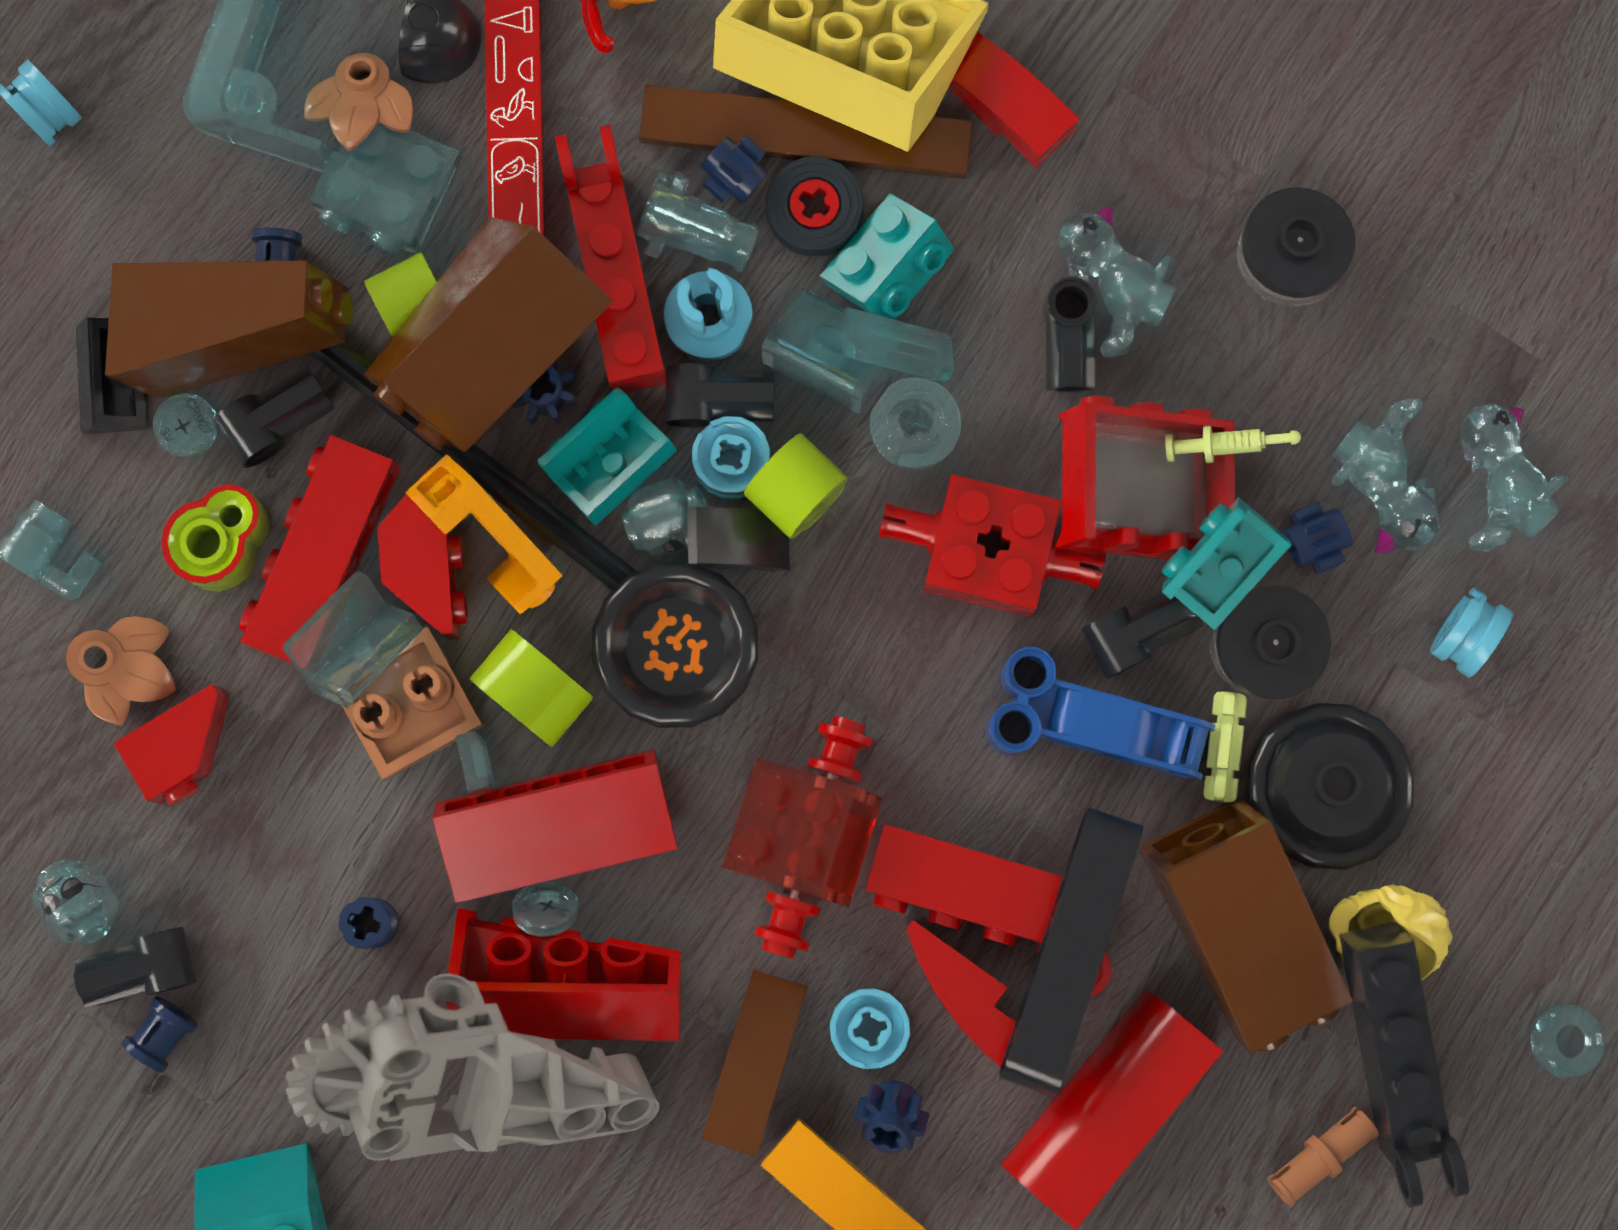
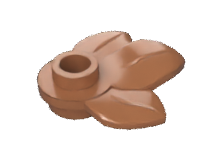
M356 53L345 58L338 65L335 76L317 83L306 97L304 106L305 120L309 122L329 120L334 136L350 152L355 150L368 137L378 123L390 130L408 133L411 129L414 115L412 99L408 90L391 80L386 63L380 57L371 53ZM361 74H370L364 80L354 79L356 76Z
M125 617L116 622L107 632L88 630L80 633L71 641L66 653V664L71 675L77 681L84 684L86 705L96 717L111 724L123 725L127 719L131 701L154 702L164 699L175 692V684L168 668L160 658L154 655L168 636L169 628L151 618ZM99 647L106 653V663L97 669L88 667L84 662V653L87 649Z

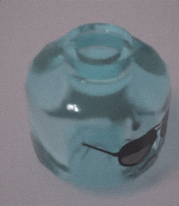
M674 476L633 492L629 497L628 510L623 511L622 518L628 537L637 551L642 552L646 550L655 558H663L687 548L685 542L687 508L695 506L708 507L704 495L697 486L689 489L681 479Z
M66 858L48 866L37 877V886L32 895V905L50 935L57 942L72 943L79 941L81 945H88L98 941L111 929L109 922L117 913L119 901L97 865L89 861H77L76 858Z

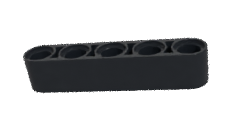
M1087 807L1081 820L1005 1051L999 1073L1000 1079L1056 1097L1065 1076L1139 848L1143 825Z

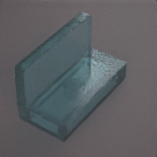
M356 571L284 643L283 650L313 693L348 708L423 628L414 614L385 603L368 575Z

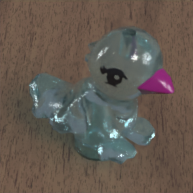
M1113 206L1101 208L1096 213H1080L1071 216L1063 224L1059 232L1058 245L1061 255L1068 265L1071 276L1078 275L1079 278L1085 281L1089 279V276L1098 278L1103 300L1112 316V331L1103 341L1100 348L1103 357L1112 358L1118 355H1126L1130 349V344L1134 341L1135 328L1140 321L1156 328L1160 324L1177 288L1164 282L1173 258L1168 255L1164 256L1154 268L1145 260L1125 252L1118 243L1114 232Z
M1411 397L1403 401L1393 402L1389 406L1382 424L1375 430L1358 420L1332 453V456L1344 465L1333 475L1331 485L1337 487L1349 479L1357 490L1374 502L1378 511L1379 533L1374 553H1388L1394 549L1404 551L1419 550L1430 544L1438 530L1439 513L1435 504V489L1426 488L1427 479L1424 477L1416 483L1415 487L1407 484L1408 459L1403 434L1406 424L1424 407L1421 398Z
M1483 404L1471 410L1461 425L1460 439L1462 448L1465 451V460L1472 462L1471 469L1474 472L1482 467L1488 471L1486 498L1489 517L1486 526L1470 537L1469 548L1485 553L1492 552L1496 546L1503 545L1509 540L1514 527L1526 539H1530L1553 520L1561 510L1550 497L1564 487L1569 479L1565 474H1562L1547 482L1541 472L1525 458L1520 445V426L1525 409L1518 407L1506 409L1498 404Z

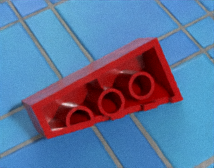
M457 909L448 974L462 976L468 981H475L485 1005L497 1004L508 1032L546 1039L680 1041L682 1013L681 951L611 937L601 944L586 941L580 937V931L559 927L556 934L526 929V921L503 917L499 924L478 920L477 911ZM446 1000L447 1010L461 1009L454 1002Z

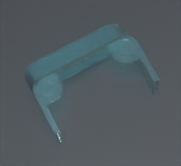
M218 0L183 96V110L188 120L203 134L335 175L338 165L322 140L272 124L278 109V95L272 83L263 75L258 74L257 70L282 0Z

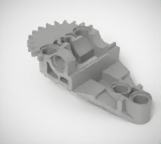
M440 974L431 978L427 982L423 997L401 1001L399 995H393L388 1005L381 1008L378 1007L375 1000L367 1003L365 1015L359 1016L350 1009L345 1011L344 1018L346 1024L343 1026L326 1022L322 1025L326 1038H307L304 1043L308 1053L294 1055L292 1061L295 1070L286 1073V1079L289 1087L286 1088V1093L296 1117L303 1116L308 1127L319 1123L322 1132L326 1134L340 1126L343 1136H349L355 1131L363 1155L373 1161L387 1159L394 1161L459 1149L490 1152L497 1151L498 1146L519 1142L543 1146L630 1132L647 1125L655 1118L659 1111V1103L636 1056L628 1053L605 1056L601 1048L592 1047L589 1059L583 1060L556 1047L554 1040L508 1032L497 1004L485 1005L476 982L468 981L462 976L454 974ZM448 1000L457 1004L461 1009L446 1010L436 1005L435 1002ZM468 1057L458 1096L452 1095L449 1102L443 1107L434 1110L436 1102L433 1096L438 1095L447 1060Z

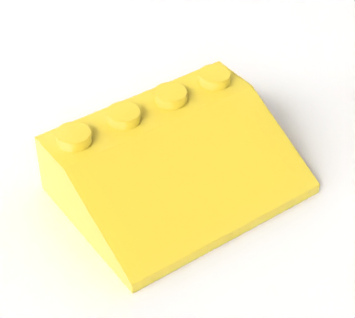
M731 0L716 18L713 68L909 152L934 117L987 13L989 3L983 0Z

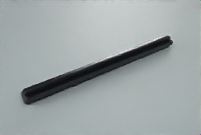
M346 343L310 353L440 456L449 455L486 492L610 589L614 590L627 575L637 572L475 444L466 452H463L448 445H445L442 450H438L424 440L414 430L419 422L406 410L399 416L374 397L373 393L378 387L363 375L371 363Z

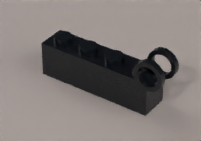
M1395 921L1339 934L1350 996L1353 1000L1352 1007L1374 1123L1379 1132L1377 1137L1379 1149L1395 1169L1403 1199L1409 1208L1423 1204L1422 1184L1416 1163L1435 1158L1440 1159L1443 1175L1454 1197L1467 1195L1469 1193L1468 1174L1461 1150L1449 1132L1415 942Z

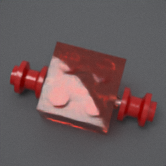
M834 716L831 725L819 724L817 732L826 739L822 755L809 758L806 766L827 775L821 773L816 775L756 758L722 867L784 887L783 893L789 895V897L769 891L766 893L765 900L774 909L769 924L756 926L753 934L764 938L762 950L794 959L796 949L808 952L810 943L801 933L806 918L819 916L821 908L802 902L800 898L806 900L807 895L846 907L850 905L883 799L860 787L843 783V780H841L844 779L855 783L861 782L863 775L854 767L858 751L869 749L873 744V739L864 735L866 725Z

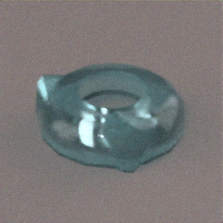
M1572 1004L1554 1005L1542 1012L1534 1021L1531 1034L1533 1054L1539 1064L1556 1078L1581 1077L1593 1070L1602 1059L1606 1045L1604 1030L1597 1018L1585 1008ZM1571 1024L1580 1028L1585 1036V1047L1574 1058L1564 1056L1558 1049L1556 1041L1559 1031L1566 1025Z

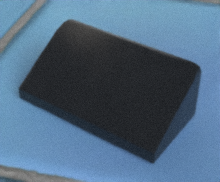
M87 317L76 327L81 433L96 434L147 429L145 393L105 375L109 318Z

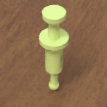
M1211 426L1203 427V438L1174 440L1173 434H1166L1167 462H1175L1176 454L1204 452L1206 463H1214L1215 455L1262 452V449L1266 448L1268 444L1291 443V445H1295L1300 442L1301 435L1295 430H1291L1290 433L1265 435V432H1260V429L1212 433Z

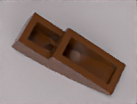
M753 970L707 1118L702 1140L757 1156L808 986Z

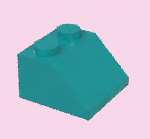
M309 1142L196 1169L194 1230H327Z

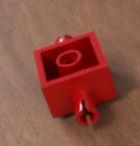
M951 474L942 511L937 510L936 514L932 515L886 502L878 536L883 539L885 537L927 547L926 553L931 554L923 592L1030 618L1037 609L1043 581L1047 582L1049 577L1098 589L1103 573L1100 571L1104 567L1106 554L1103 553L1097 554L1055 548L1057 538H1053L1062 500ZM988 535H994L998 537V545L1005 547L1006 550H999L995 558H988L985 556V547L977 544V541L983 542Z

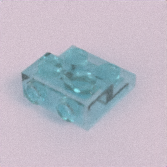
M378 123L355 150L350 152L341 146L339 153L332 151L313 191L310 202L316 211L320 213L318 220L335 230L348 233L350 228L354 227L370 234L368 241L384 251L398 255L402 248L417 254L462 156L459 150L412 130L408 133L396 132Z

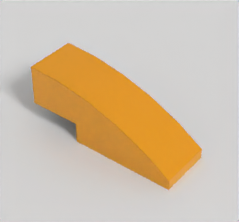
M800 1118L795 1121L761 1161V1166L835 1230H927L850 1160L836 1151Z

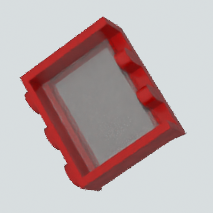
M1106 396L1084 397L1080 399V405L1059 414V420H1063L1062 530L1055 546L1056 549L1169 560L1182 546H1185L1189 551L1195 547L1205 535L1199 530V527L1220 503H1223L1227 508L1234 503L1235 454L1215 455L1214 463H1206L1204 452L1176 454L1175 462H1167L1165 448L1166 434H1173L1174 440L1203 438V427L1211 426L1212 433L1235 431L1234 421L1212 418V411L1207 409H1186L1177 414L1164 412V406L1159 403H1136L1130 405V408L1114 406V399Z

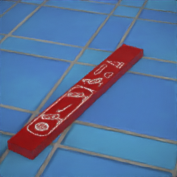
M484 0L488 218L493 217L533 226L546 238L541 0Z

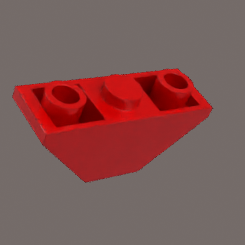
M430 466L423 475H425L433 466ZM405 494L378 526L381 583L447 639H460L459 625L468 624L467 596L465 591H457L455 569H464L461 535L453 536V529L445 535L415 502Z

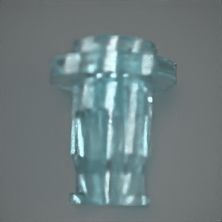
M677 170L673 174L659 171L636 230L637 236L646 239L643 254L657 259L665 244L681 251L684 249L709 260L728 263L735 266L736 271L742 272L756 242L759 229H757L758 224L742 222L730 213L704 203L700 198L685 193L689 182V175Z
M913 377L902 379L891 384L871 410L870 434L876 449L888 462L909 470L927 469L942 462L956 446L961 431L960 410L953 396L940 384L925 378ZM914 424L923 429L931 426V429L926 434L916 431L912 436L906 434L901 428L905 425L911 427Z

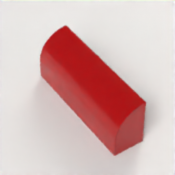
M655 749L436 802L432 817L455 903L678 849Z
M1145 989L1000 1165L1076 1230L1223 1053V1050L1173 1008Z

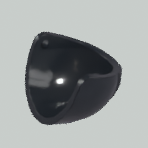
M407 0L399 36L398 50L401 75L407 79L423 83H442L453 80L465 73L476 60L481 46L479 25L467 5L462 0Z

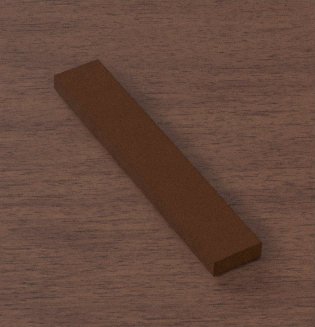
M645 85L639 140L643 144L713 151L727 135L737 144L747 135L766 152L763 157L799 160L803 157H825L843 166L966 179L972 120L934 116L909 152L788 100Z

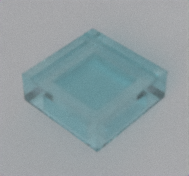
M476 731L456 735L468 792L477 793L493 789L496 785L485 737Z

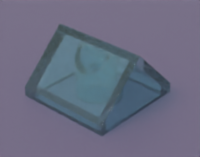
M802 288L766 336L762 344L763 364L860 414L896 349L900 338Z

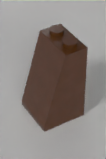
M489 217L363 375L378 387L373 393L374 397L399 416L406 410L419 422L414 429L415 432L432 446L442 450L445 445L466 452L606 310L613 300L533 226Z
M307 260L113 263L105 375L153 398H165L345 343L346 326L350 325L353 318L352 298L348 292V287Z
M1237 797L1234 802L1224 803L1139 846L1138 849L1235 1038L1251 1054L1257 1050L1269 1051L1281 1046L1287 1041L1289 1034L1308 1024L1320 1025L1337 1016L1339 1008L1353 1002L1271 821Z

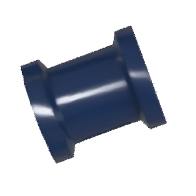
M267 227L254 229L251 240L257 244L256 261H295L296 247L301 246L302 235L296 231Z
M361 897L343 908L339 916L338 926L343 933L344 940L351 946L361 949H375L385 946L393 939L398 929V917L390 903L378 898ZM373 908L375 909L373 919L381 922V928L379 932H368L364 938V927L356 924L359 914H369Z
M155 996L150 1003L153 1008L151 1013L133 1037L126 1036L121 1045L132 1057L157 1072L164 1073L169 1066L166 1059L184 1034L186 1032L193 1033L198 1024L192 1017L173 1003L162 997Z

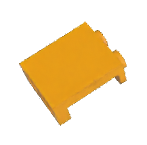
M446 454L405 492L445 535L469 513L480 522L508 553L507 559L487 577V580L519 614L528 608H535L541 605L551 596L555 589L554 583L563 575L484 489L449 455Z

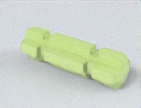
M1222 691L1216 692L1213 697L1212 715L1217 716V722L1212 723L1216 725L1215 731H1210L1206 768H1211V776H1205L1203 789L1204 798L1210 801L1229 803L1234 802L1237 798L1239 779H1233L1234 771H1240L1245 727L1239 725L1240 718H1246L1247 698L1240 693Z

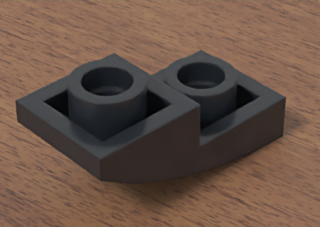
M700 506L687 508L685 542L688 549L689 564L716 569L743 567L768 572L790 570L789 537L761 511Z

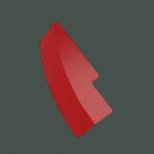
M977 31L948 88L996 137L1001 133L1037 169L1076 132L1080 118L1026 68Z
M911 920L905 931L916 960L934 994L956 1025L986 1056L1001 1067L1015 1021L994 1006L1007 987L920 924Z

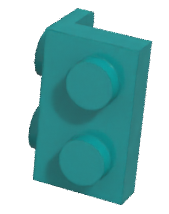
M890 193L821 273L820 277L830 289L865 310L876 326L887 330L895 319L906 311L912 299L928 280L943 267L946 259L953 252V246L935 219Z
M616 388L605 399L598 401L591 408L590 412L568 433L554 441L548 451L539 458L538 465L555 486L596 526L666 462L677 449L636 408L628 395L621 388Z
M1239 497L1229 508L1220 503L1199 527V530L1205 535L1195 547L1189 551L1185 546H1182L1161 570L1167 576L1163 581L1161 592L1169 599L1175 596L1214 630L1291 546V541Z

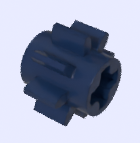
M727 135L700 165L710 175L702 186L721 203L730 194L742 203L768 174V171L758 163L766 152L747 135L739 144Z
M557 359L532 384L542 386L545 379H549L555 392L553 394L543 393L540 400H536L531 385L512 404L513 408H520L527 404L529 407L527 419L533 425L538 420L539 415H550L551 419L557 424L560 422V416L557 411L561 409L563 404L575 406L577 403L575 397L565 390L566 386L571 385L576 380L573 371H565L558 374Z
M1317 501L1290 514L1293 526L1284 529L1282 534L1291 541L1288 553L1298 568L1312 564L1315 574H1319L1345 562L1346 559L1341 550L1351 547L1353 542L1349 527L1337 508L1323 512L1320 502Z
M886 1081L879 1086L875 1083L872 1084L868 1097H860L854 1120L864 1124L861 1137L865 1138L870 1146L885 1153H897L904 1148L912 1149L915 1137H924L929 1119V1113L920 1110L923 1096L918 1095L913 1087L901 1081Z

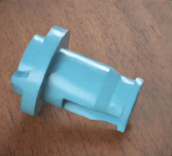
M709 268L708 271L691 274L678 282L668 295L664 307V322L669 338L682 353L695 362L696 360H720L735 353L742 346L753 320L752 305L744 288L732 277L712 268ZM709 304L717 306L718 316L721 320L714 325L705 326L702 313L698 309Z

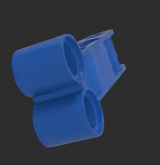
M1038 647L1018 649L1005 661L1001 669V683L1003 689L1014 699L1012 702L1003 704L998 708L987 722L986 735L989 743L996 751L1004 755H1017L1031 748L1038 738L1167 774L1202 781L1203 774L1199 773L1198 770L1208 732H1214L1216 725L1195 717L1057 680L1053 659L1046 651ZM1031 660L1041 668L1042 682L1038 688L1026 689L1016 682L1014 667L1018 661ZM1009 713L1017 714L1026 721L1028 735L1025 741L1013 744L1001 736L999 722L1003 715Z

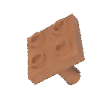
M428 626L328 681L381 779L384 781L484 726L431 628Z

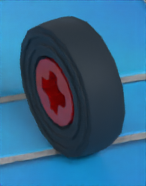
M803 157L787 164L773 178L766 194V220L774 237L788 250L806 257L826 256L842 249L858 231L863 218V194L856 178L843 165L825 157ZM817 194L825 197L824 208L829 211L825 216L821 213H815L811 219L804 216L805 205L801 202V199L806 197L813 200Z

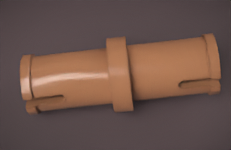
M1354 1106L1346 1116L1319 1138L1312 1135L1304 1141L1305 1149L1275 1174L1267 1177V1180L1283 1202L1287 1203L1289 1207H1293L1296 1201L1327 1176L1332 1179L1338 1176L1343 1171L1341 1165L1372 1139H1376L1379 1136V1132L1365 1113Z

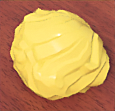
M1393 884L1380 889L1359 891L1356 895L1344 898L1334 907L1328 922V929L1336 939V950L1340 952L1344 964L1339 934L1395 921L1415 942L1421 980H1424L1440 967L1442 961L1448 955V946L1452 940L1449 920L1445 915L1446 910L1431 896L1415 892L1402 885L1396 886Z

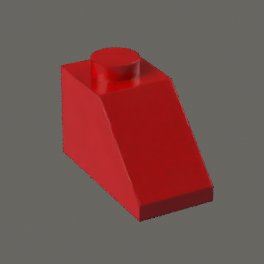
M211 684L114 742L115 747L148 802L162 804L166 801L169 807L185 801L199 791L196 783L210 774L230 700L224 688Z

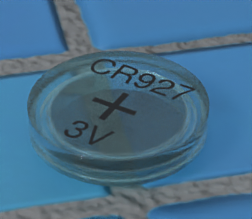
M189 393L174 395L165 400L155 413L153 420L155 438L163 449L174 456L181 458L197 457L208 451L217 439L219 428L214 422V417L217 413L200 396Z
M541 882L523 888L513 900V919L516 925L528 934L535 936L556 935L566 931L575 923L578 917V900L570 888L560 883Z

